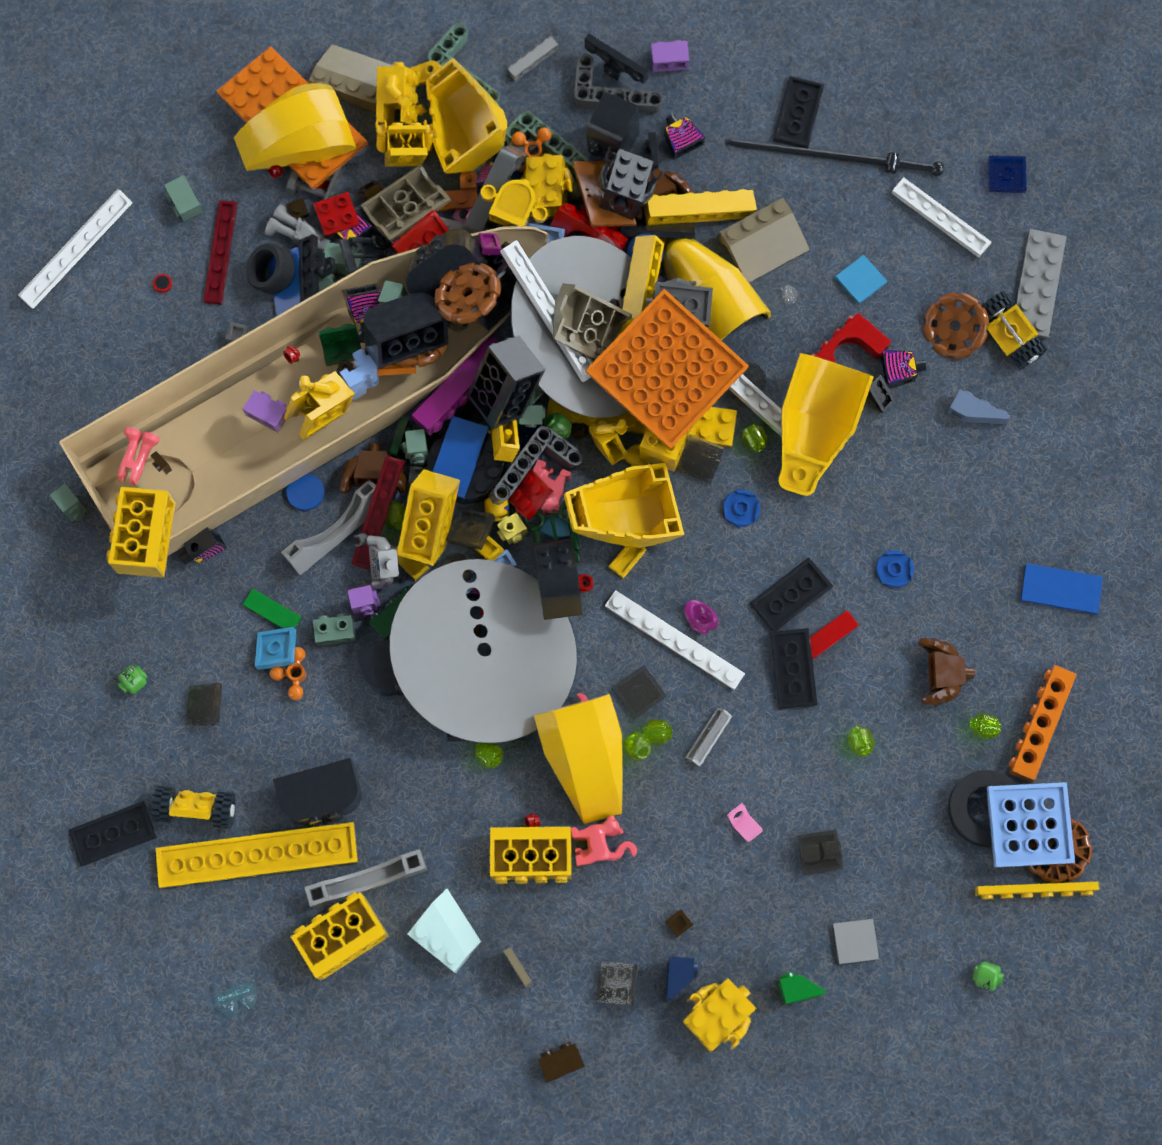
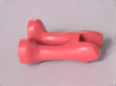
M125 427L124 435L128 439V447L121 461L117 479L125 482L129 469H132L129 483L136 485L142 475L147 457L151 449L159 443L160 437L153 433H142L137 429ZM142 440L138 457L135 461H133L138 446Z

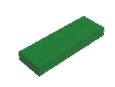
M252 589L243 603V606L282 629L296 628L302 619L298 614L255 589Z

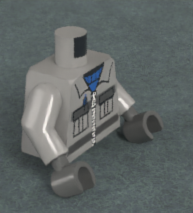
M365 533L355 535L354 537L360 540V542L354 543L355 546L368 544L372 582L361 581L358 584H363L364 586L371 585L373 590L390 587L394 577L399 576L396 549L389 544L385 537L367 536Z

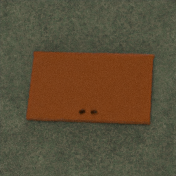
M574 161L573 166L591 227L636 226L635 218L631 220L599 208L603 191L600 190L598 177L606 161Z

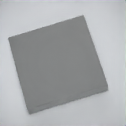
M873 919L833 923L838 964L879 960Z

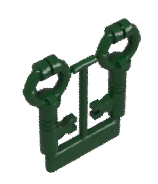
M565 501L559 507L558 514L545 515L544 517L543 513L538 510L534 514L539 516L540 522L538 525H529L527 518L523 516L522 522L527 529L532 531L535 543H542L540 529L544 525L545 518H550L554 540H558L554 517L559 516L563 522L568 524L573 549H576L574 552L576 563L581 561L578 550L580 548L578 534L572 531L570 519L564 517L563 509H567Z

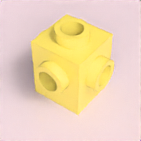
M517 513L510 517L509 515L503 517L499 521L500 523L497 524L499 537L502 541L507 540L509 545L511 543H518L528 533L527 527Z

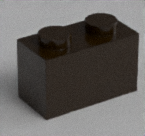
M569 1041L560 1045V1050L554 1053L552 1050H548L540 1054L541 1058L538 1059L547 1083L585 1067L576 1043L571 1045Z

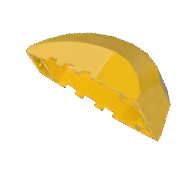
M453 58L425 79L427 97L431 105L429 113L432 116V120H434L436 129L433 145L444 172L450 174L474 171L504 147L507 131V120L504 111L484 88Z
M323 83L305 84L292 88L255 115L234 137L246 171L271 168L270 166L277 165L283 167L293 163L306 164L309 161L322 162L356 150L348 122L335 90L331 85Z
M666 463L632 466L621 472L611 474L606 478L598 479L593 483L564 493L572 531L576 534L607 543L638 548L661 544L684 535Z
M610 694L533 715L544 755L583 824L622 814V733Z

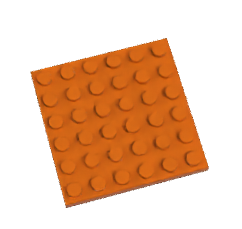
M663 289L585 372L671 450L749 368V365L669 292Z

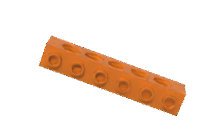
M1054 665L1051 670H1046L1043 677L1046 680L1044 687L1040 686L1036 697L1039 700L1037 705L1033 704L1029 714L1032 717L1030 722L1026 721L1022 732L1025 735L1023 740L1019 739L1015 750L1018 752L1016 757L1012 756L1008 767L1011 768L1009 774L1030 783L1035 781L1077 674L1057 665ZM1051 684L1057 685L1059 692H1054L1051 689ZM1044 701L1051 703L1052 710L1044 707ZM1037 719H1042L1045 722L1044 728L1038 726ZM1031 736L1037 738L1038 745H1033L1030 742ZM1023 754L1030 756L1031 763H1026L1023 760Z

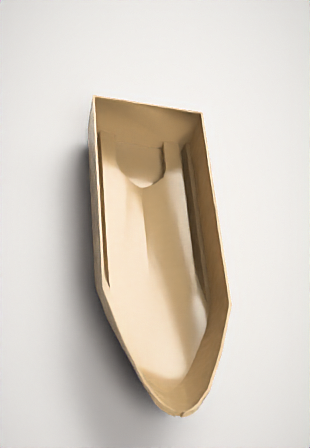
M531 226L499 227L471 234L474 239H478V233H496L500 245L505 241L511 244L517 240L528 258L541 247L550 243L547 241L549 238L547 232ZM418 248L370 262L60 440L59 443L111 531H114L113 513L117 512L116 495L120 493V487L163 490L170 493L175 501L168 555L184 547L185 542L208 527L213 530L406 415L446 380L502 326L511 315V311L489 331L477 322L459 324L455 321L451 323V327H448V346L441 358L437 357L434 363L427 366L419 367V365H416V374L379 376L378 385L373 388H367L366 394L351 401L346 414L305 440L298 435L305 420V417L301 414L286 420L278 433L245 416L243 407L254 390L259 393L263 391L271 397L270 399L276 402L280 400L288 406L290 397L295 392H302L299 386L301 376H308L310 383H314L315 381L318 382L323 375L336 372L338 364L326 366L318 331H322L327 327L338 328L344 324H355L349 316L342 290L376 283L382 290L385 280L403 284L408 294H410L406 287L408 265ZM360 323L355 324L357 327L358 334L359 330L361 329ZM361 343V348L364 352L366 348L365 343ZM287 346L296 347L299 350V362L290 364L285 359L283 351L287 349ZM125 427L137 429L142 433H153L160 437L159 443L151 449L142 475L136 485L129 483L132 469H129L125 482L117 479L121 461L128 447V439L124 435ZM142 440L138 446L133 461H135L138 457ZM155 451L170 465L172 471L167 475L162 470L158 472L152 465L154 461L150 455Z

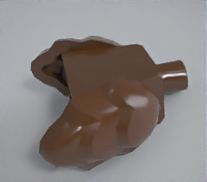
M656 169L653 175L659 177L661 170ZM665 171L662 172V177L656 181L655 184L657 186L653 195H683L694 192L689 183L682 179L679 174ZM640 206L635 217L638 221H643V206Z
M370 443L369 451H361L359 456L351 458L344 465L343 473L339 478L340 492L343 494L347 493L354 482L355 486H362L368 480L375 485L377 484L385 456L387 455L386 451H380L381 445L379 443ZM403 468L396 487L400 495L405 492V483L407 481Z
M920 638L918 645L931 653L928 655L930 692L937 691L921 699V702L925 705L932 704L935 706L948 703L956 698L961 691V687L966 684V679H974L975 669L974 667H965L964 657L959 656L956 648L950 643L942 642L936 638Z

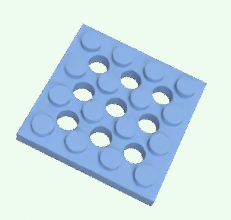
M1067 782L987 787L994 867L1075 863ZM1046 798H1049L1053 803L1051 809L1044 807L1043 802ZM1026 799L1033 802L1032 810H1027L1024 807ZM1007 800L1014 804L1012 811L1005 809L1004 804ZM1048 818H1051L1055 823L1053 829L1046 827L1045 822ZM1028 819L1035 822L1034 830H1029L1026 827ZM1009 820L1016 824L1013 832L1009 831L1006 827ZM1050 838H1053L1057 843L1054 850L1048 847L1047 843ZM1030 839L1037 842V848L1034 851L1028 847ZM1011 840H1014L1018 845L1015 852L1011 851L1008 847Z

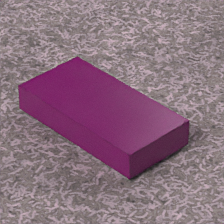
M478 233V242L482 255H501L500 250L502 249L496 233Z

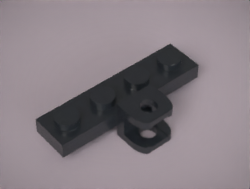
M588 33L585 37L586 50L591 54H596L605 62V74L617 81L620 78V74L624 72L636 82L645 84L648 80L649 70Z
M314 234L299 240L301 303L319 292V277L324 278L335 271V259L332 257L325 258V252L318 251V237Z

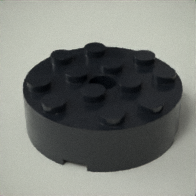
M447 431L436 439L430 449L428 471L433 472ZM487 433L465 499L457 497L456 503H479L489 498L488 495H490L492 489L505 473V462L494 460L492 435L490 433Z

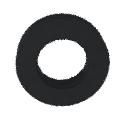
M980 770L967 775L954 787L949 797L948 814L953 828L964 840L976 846L992 847L991 828L980 827L971 820L967 810L968 799L975 791L987 789L989 786L1017 785L1011 778L997 771ZM1007 800L1005 802L1006 810L1012 811L1014 804ZM1009 820L1006 827L1009 831L1013 832L1016 824Z

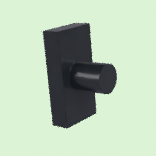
M875 373L868 395L876 408L881 413H884L896 400L881 374Z

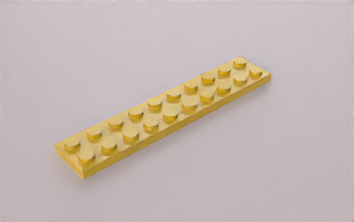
M549 398L546 417L551 413L558 412L569 419L572 424L578 422L579 424L584 423L587 426H590L595 421L600 422L602 420H605L608 424L613 423L617 425L620 419L626 420L625 426H629L626 432L645 435L647 430L629 412L607 418L589 417L573 412L561 406L552 398ZM711 407L694 425L688 441L732 447L737 410Z
M354 822L156 848L159 888L358 862Z

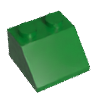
M794 972L783 974L780 976L781 979L777 981L783 1005L826 994L825 989L800 974L794 975Z

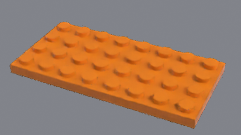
M270 46L216 92L247 123L284 93L294 87L309 83ZM349 123L356 150L322 162L309 161L306 164H288L313 190L368 145L367 140Z

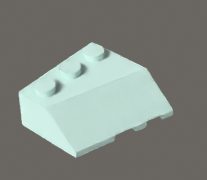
M448 889L429 906L408 933L412 939L454 973H457L481 942Z

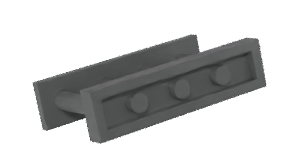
M347 162L334 175L326 179V181L330 182L327 191L319 188L313 190L309 185L304 184L302 178L293 170L286 186L288 194L295 196L297 191H304L323 197L324 200L337 196L335 191Z

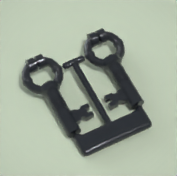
M379 231L374 232L371 237H349V239H340L338 241L349 274L358 270L354 258L388 257L386 250L390 247V242ZM376 236L383 237L385 246L378 244ZM354 244L357 253H363L362 244H371V246L382 250L383 254L353 255L350 245ZM367 259L359 261L362 267L368 264Z

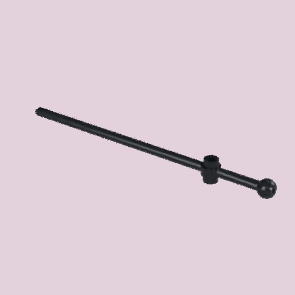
M737 139L727 140L728 145L741 148L883 165L886 167V172L889 173L890 171L897 173V168L930 171L933 175L940 176L943 174L944 164L939 161L933 164L902 161L899 159V154L895 152L888 153L887 158Z

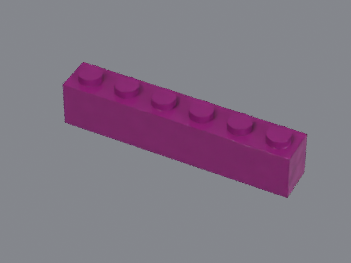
M492 336L470 355L412 414L413 421L430 436L434 432H438L443 426L442 423L447 418L450 419L455 414L456 409L460 405H464L469 399L467 394L470 385L476 376L475 374L480 367L487 347L492 343H499Z

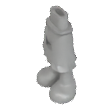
M282 204L276 208L273 213L274 218H270L265 229V235L273 236L276 232L281 233L292 239L297 246H299V240L314 234L318 237V250L323 252L326 242L331 241L325 238V234L320 233L305 220L302 221L301 218L297 220L287 213V208ZM278 221H283L293 226L294 228H296V231L286 227Z

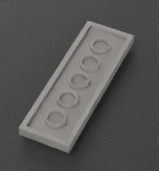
M1030 229L1016 304L1039 334L1037 337L1048 339L1067 236Z

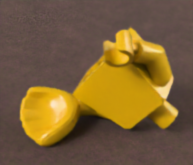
M620 419L617 425L613 423L608 424L605 420L591 423L589 433L597 448L612 466L622 459H625L632 466L650 465V462L639 458L640 444H634L625 450L617 433L622 435L627 431L629 426H625L626 420Z

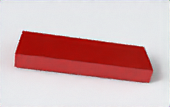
M848 610L810 637L812 659L818 657L859 626Z

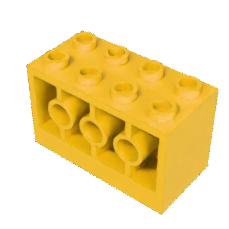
M693 427L671 450L647 429L640 444L639 458L652 464L666 463L667 470L675 472Z
M423 470L410 486L397 555L434 566L447 545L460 484L459 479L428 470Z
M120 487V493L116 495V505L118 506L117 512L113 513V524L115 525L114 531L110 533V543L112 544L111 550L107 552V562H109V565L117 574L164 578L175 501L168 491Z
M571 827L490 828L491 879L495 880L496 884H507L508 880H515L517 884L528 883V880H535L536 883H548V880L555 879L556 883H567V879H571ZM510 854H513L514 857H516V859H513L512 862H509V860L506 859L507 857H509ZM529 854H533L536 859L529 861L526 857H529ZM549 854H553L556 858L553 861H549L546 857Z
M361 892L350 894L345 898L346 902L341 905L339 903L333 905L328 909L329 913L324 916L320 914L314 917L310 925L307 927L303 925L294 931V935L291 936L313 975L320 981L389 937ZM355 918L360 919L357 926L352 925ZM338 929L342 930L340 937L335 936ZM320 941H325L323 948L318 947Z

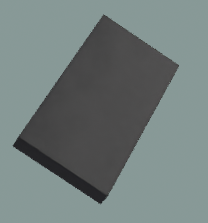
M794 76L789 77L773 141L801 148L809 147L824 83Z
M643 216V221H638L635 217L636 226H621L623 236L635 237L639 234L656 235L658 238L695 239V222L647 225L645 216Z
M807 558L750 602V605L770 630L775 632L832 589L833 585L814 562Z
M809 628L770 632L778 708L818 706Z
M145 801L69 829L81 867L157 838Z

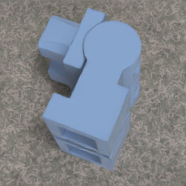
M363 349L352 354L355 359V369L349 372L346 368L340 372L342 380L355 393L352 401L366 394L367 388L376 387L379 383L377 366Z

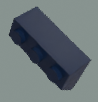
M669 957L665 1001H671L698 975V963H694L695 958Z

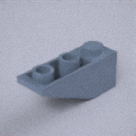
M961 389L947 414L962 422L1006 424L1010 418V415L1005 410L995 408L988 401L980 400L974 397L971 392Z

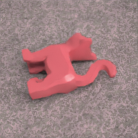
M538 459L533 470L553 489V492L541 506L544 516L546 514L558 513L560 507L559 500L563 496L564 484L570 481L572 474L563 469L555 480L548 478L550 475H553L554 468H545L546 462ZM516 508V512L522 515L521 512Z
M614 816L607 817L606 821L602 824L591 825L583 830H578L576 827L571 828L574 840H587L588 849H575L577 866L591 865L597 861H615L622 857L626 849L630 851L633 857L637 854V848L632 842H623L615 852L609 851L605 836L623 834V830Z

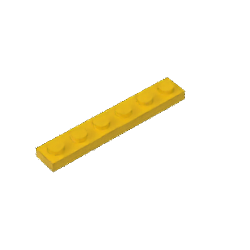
M1077 882L978 886L975 888V895L981 896V900L993 899V895H1001V899H1011L1013 895L1021 894V898H1032L1033 894H1041V897H1053V893H1061L1062 897L1073 896V892H1081V896L1093 895V892L1099 890V883Z

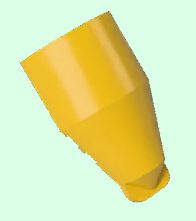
M660 239L664 243L662 263L668 280L681 278L688 282L695 281L696 285L693 286L713 288L710 325L707 328L721 341L734 329L755 316L764 314L767 319L771 318L770 310L737 267L694 239Z
M799 354L782 405V468L778 482L783 489L804 496L814 493L818 480L833 462L839 451L842 450L848 439L854 434L874 376L808 354Z

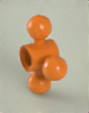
M540 128L537 132L538 139L536 142H527L526 136L522 132L514 133L511 140L515 146L525 147V153L528 154L527 158L540 157L542 154L541 144L551 139V131L548 128ZM537 145L539 150L536 155H530V146ZM526 161L522 168L518 169L519 172L524 173L526 171Z
M295 647L294 665H289L287 670H284L283 667H274L269 672L270 677L275 681L289 677L293 685L288 689V696L292 700L302 698L303 689L299 684L306 679V671L301 665V661L304 660L306 654L301 647ZM294 670H301L299 677H292Z

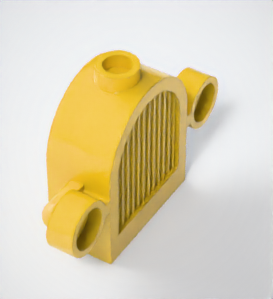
M521 178L520 180L508 181L500 188L498 193H496L492 185H485L481 189L483 200L487 202L494 201L489 212V220L505 227L527 226L531 217H533L534 221L542 223L547 219V210L543 206L535 207V193L530 186L531 183L526 179Z

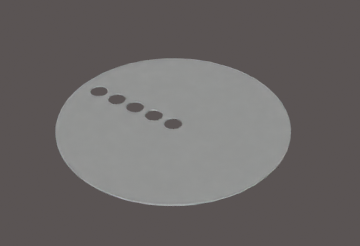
M570 236L544 245L529 258L555 302L562 283L577 285L608 302L611 299H616L620 304V308L623 309L624 302L620 292L627 287L626 282L632 258L614 245L592 237ZM517 280L511 302L513 336H520L546 369L538 386L558 404L581 415L607 418L627 413L628 411L592 378L584 382L580 380L556 340L552 339L553 335Z
M482 559L462 560L443 565L431 571L416 582L406 593L395 613L391 626V664L404 696L412 707L429 723L452 736L464 740L497 743L515 740L537 730L533 715L561 708L573 684L577 654L575 637L568 617L544 620L538 580L526 572L502 562ZM465 570H472L476 574V580L473 583L464 581L462 574ZM469 588H475L479 591L480 598L477 601H471L467 598L466 591ZM478 606L483 610L484 615L481 619L476 620L471 617L470 609L472 607ZM476 625L486 627L487 635L484 638L475 636L474 627ZM486 643L491 647L489 656L484 657L478 653L477 647L479 644Z

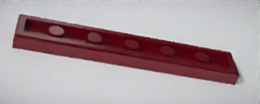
M219 200L203 300L207 304H223L238 206L236 201Z
M388 455L385 456L361 533H365L367 536L381 537L405 461ZM366 543L356 547L351 564L370 570L369 547Z

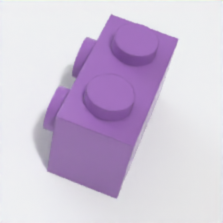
M676 40L667 43L656 42L651 44L653 72L689 69L687 41Z
M254 390L243 407L245 416L278 433L286 421L284 415L287 405L280 400L276 402L270 399L271 397L263 391L259 393Z
M371 585L348 590L351 609L355 617L363 616V618H369L378 612L377 607L381 606L379 596L376 590H372Z

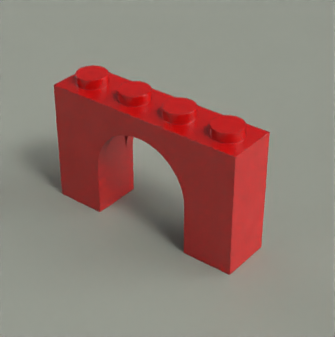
M566 203L557 209L550 226L565 229L564 237H570L575 230L584 231L592 238L605 241L622 251L628 241L622 233L613 231L607 226L591 227L587 213H582L573 205Z
M857 313L854 317L851 315L845 321V326L842 329L838 328L833 333V338L829 342L826 340L820 346V351L817 354L813 353L811 356L836 363L834 351L842 344L854 343L863 347L877 360L881 356L882 351L890 347L892 341L860 313Z

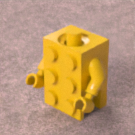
M393 62V66H377L376 121L378 120V123L383 125L384 120H386L387 127L392 126V123H394L395 109H401V122L408 126L411 123L417 122V115L421 116L427 112L422 103L416 105L418 102V95L416 93L418 76L416 72L404 66L403 62Z
M377 120V149L385 155V167L422 165L428 152L433 147V133L436 130L434 120H432L430 125H427L426 120L423 122L424 125H421V123H411L409 126H403V123H392V126H389L388 129L386 120H384L383 125H378Z
M543 154L541 157L526 158V171L521 178L531 183L530 186L535 193V207H545L547 210L546 220L554 219L557 209L564 203L568 204V190L570 192L573 191L574 178L562 155L552 156L551 154Z
M335 371L329 375H323L318 382L315 381L314 383H310L308 376H301L299 386L302 392H295L290 397L284 419L288 420L300 414L305 417L298 434L303 440L347 413L355 393Z
M727 978L721 985L713 983L702 987L687 999V1003L690 1000L694 1001L695 1006L692 1009L695 1010L683 1023L710 1052L722 1041L724 1043L730 1041L732 1043L730 1050H732L746 1034L751 1022L749 1015L756 1008L746 998L750 995L746 987L741 985L737 988Z

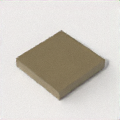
M510 947L504 950L505 955L525 987L531 986L532 981Z

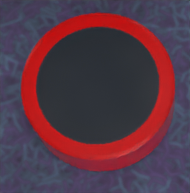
M159 274L154 278L153 286L157 292L166 293L172 288V280L166 274Z

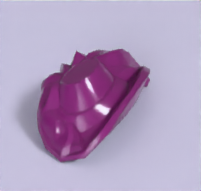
M690 600L685 605V617L691 625V629L697 633L707 636V631L715 630L719 625L717 614L705 603L698 600Z

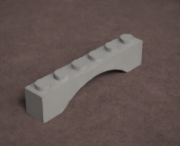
M368 480L354 492L347 510L330 528L316 536L295 540L281 552L299 575L307 571L365 522L376 487L373 482Z
M418 849L374 867L346 876L325 880L304 888L309 905L314 909L344 899L354 892L357 894L426 872L427 868L422 852Z

